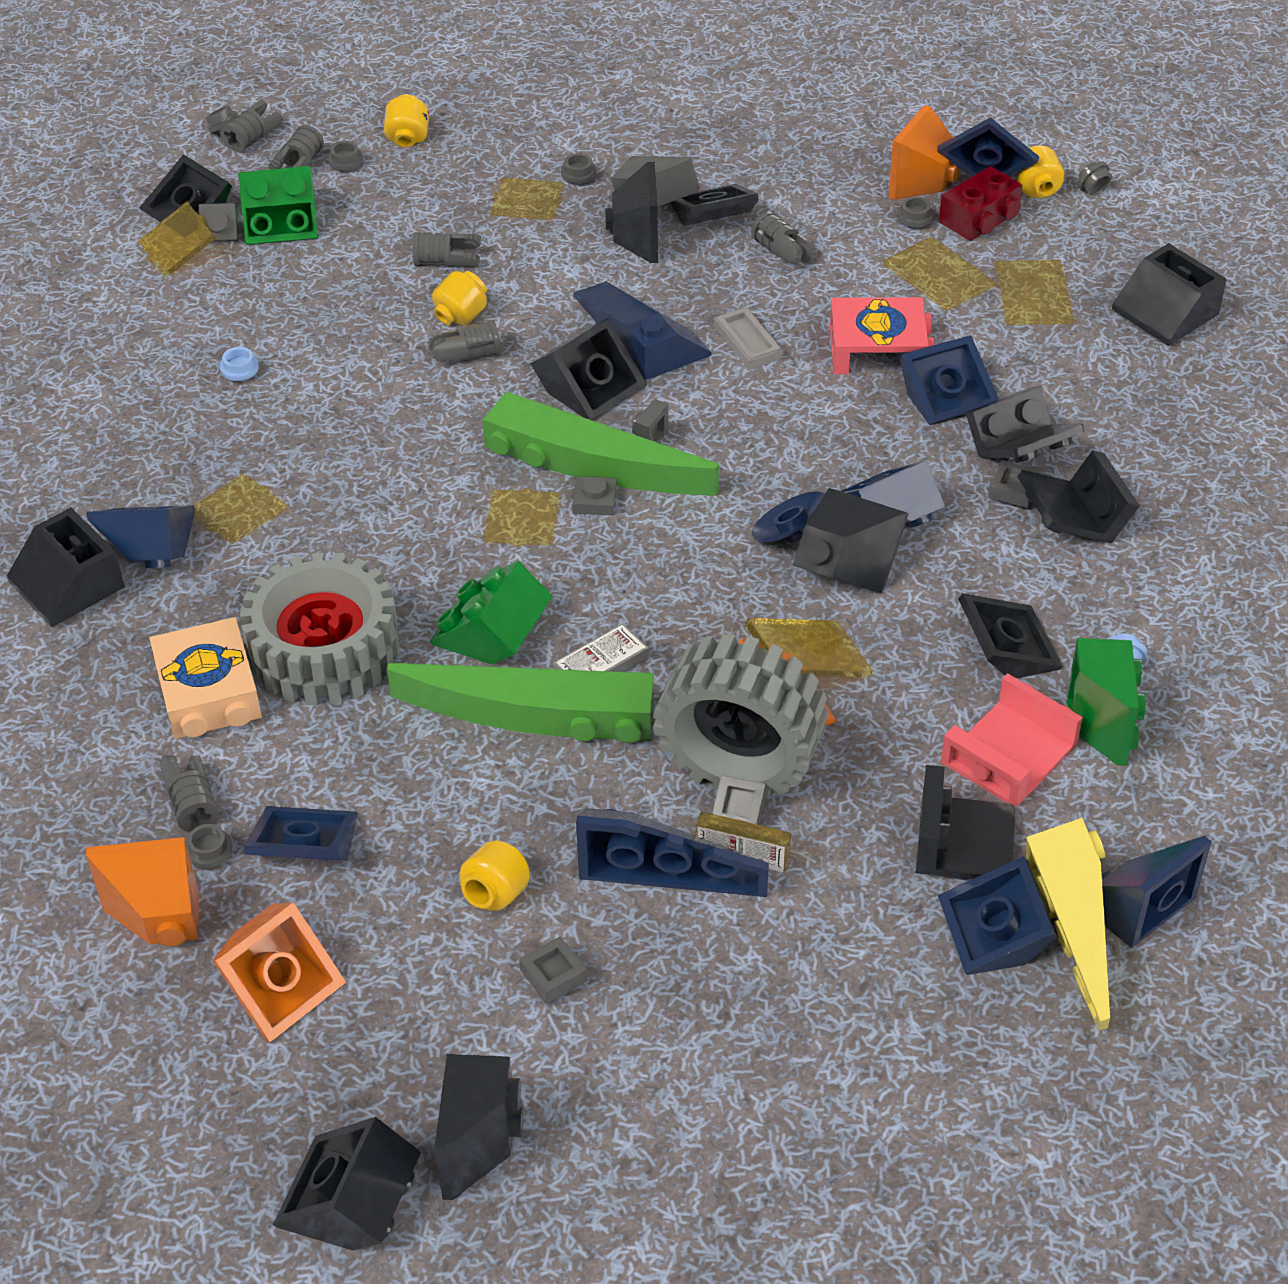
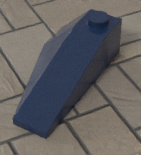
M607 281L574 292L576 300L596 323L609 318L644 380L711 356L712 352L692 330Z
M585 808L577 815L579 879L767 897L769 863L633 812Z

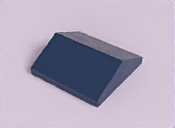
M971 335L900 356L908 397L929 425L964 416L967 411L999 400Z
M266 806L244 844V854L347 861L356 825L357 812Z
M1025 856L938 895L966 975L1024 966L1057 938Z

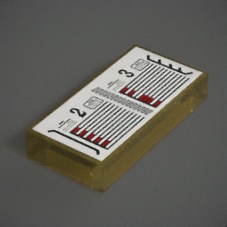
M700 812L696 822L697 837L767 862L771 870L786 872L790 862L792 833Z

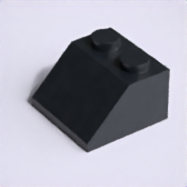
M609 318L584 329L530 363L549 395L589 420H594L647 385Z
M447 1054L434 1146L442 1200H454L510 1157L512 1138H522L524 1108L520 1106L521 1078H512L510 1057Z
M377 1117L316 1135L277 1214L273 1226L352 1251L381 1244L394 1226L393 1215L402 1195L408 1191L413 1183L415 1176L413 1170L421 1151Z

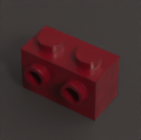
M990 166L941 195L939 223L969 241L982 234H989L995 226L1007 219L1015 218L1019 213L1023 185Z

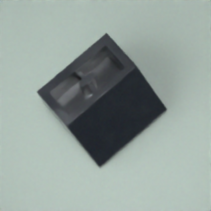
M1168 243L1143 258L1113 302L1112 310L1169 346L1219 315L1227 278Z
M72 507L34 526L7 574L8 582L51 628L125 587L116 551Z

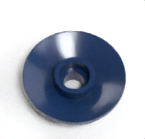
M818 491L807 492L775 506L754 525L752 529L754 539L758 542H774L786 538L789 542L801 540L805 525L825 494Z

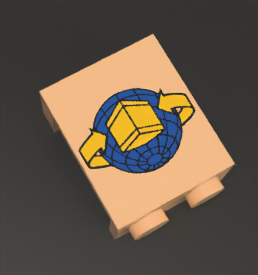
M236 617L149 637L174 739L186 736L198 737L206 731L227 726H243L251 720L262 718L256 687Z

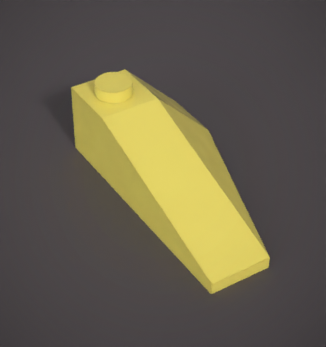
M1083 818L1026 837V859L1030 865L1049 917L1058 918L1057 921H1054L1059 944L1068 959L1074 957L1077 965L1073 967L1076 982L1100 1031L1107 1029L1110 1021L1100 859L1105 858V851L1096 830L1088 832Z

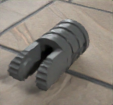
M261 99L229 123L223 125L220 129V135L226 147L241 153L259 138L261 139L284 121V117L280 113L274 112L263 119L261 116L268 104Z
M309 125L299 126L270 162L268 169H281L284 163L287 166H292V168L309 166L313 158L324 146V140L320 132Z
M772 211L762 213L755 220L751 229L752 238L770 252H773L777 257L787 261V263L797 264L800 260L810 263L818 257L817 248H815L812 242H809L797 229Z
M414 232L413 263L414 265L424 264L429 266L479 267V255L473 252L453 251V249L471 250L478 248L481 244V236L477 234Z
M494 320L486 323H477L476 325L471 324L466 327H456L454 331L444 332L436 336L433 335L430 341H428V347L433 358L436 361H440V363L460 359L467 361L472 358L477 359L482 356L487 357L492 354H501L498 330Z
M162 756L160 767L178 826L184 831L191 832L197 826L214 824L218 819L219 811L215 804L201 757L191 756L188 760L187 771L181 772L176 756Z

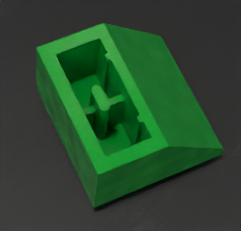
M310 166L238 172L246 245L318 239L313 173Z
M519 560L504 568L498 565L491 569L482 579L478 581L474 578L468 580L457 591L456 597L459 600L439 617L436 622L439 628L429 642L434 646L492 665L517 652L553 596Z
M1077 638L1066 695L1067 707L1083 717L1079 737L1116 765L1126 766L1130 750H1137L1139 727L1136 720H1144L1145 694L1137 692V686H1140L1142 677L1141 659H1134L1132 640Z

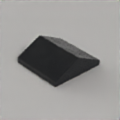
M183 154L139 209L187 239L200 231L199 204L226 203L232 185Z
M731 184L697 191L670 203L682 225L686 226L751 212L759 198L758 193L738 184Z
M965 593L961 594L958 600L987 661L1004 676L1008 673L1015 678H1022L1057 671L1062 668L1031 605Z

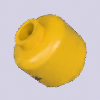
M408 94L400 95L390 100L386 105L383 131L386 138L400 147H412L415 143L423 142L428 132L429 110L427 106L417 97Z
M1041 145L1030 147L1039 156V161L1014 175L1017 181L1023 185L1022 192L1028 197H1049L1061 188L1064 182V169L1055 151L1051 148Z
M453 271L432 293V301L435 306L433 312L447 326L452 322L466 326L487 305V288L474 273L470 271H465L464 273Z
M494 840L486 842L462 864L459 879L462 893L470 904L488 911H499L508 906L527 887L530 872L525 857L517 848L509 843Z

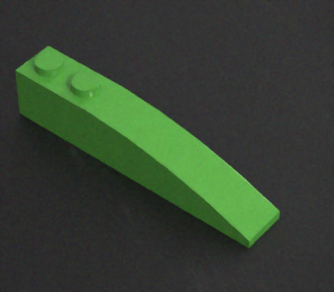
M509 392L504 393L482 420L486 448L498 455L506 454L523 460L533 467H543L574 477L617 478V486L630 489L716 496L719 492V463Z
M388 663L387 666L391 697L435 713L485 726L523 733L573 737L579 741H589L593 738L618 739L625 743H633L638 740L651 741L654 673Z

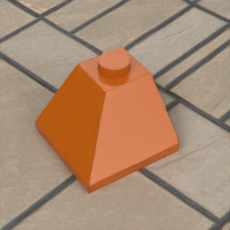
M924 105L893 140L888 198L897 200L942 192L950 182L955 183L960 176L961 169L937 151L938 145L950 140L953 136L930 106Z
M185 837L86 847L87 861L104 912L149 944L177 946L187 940L199 939V891Z
M294 902L273 903L235 931L213 959V963L268 1042L277 1038L346 983Z

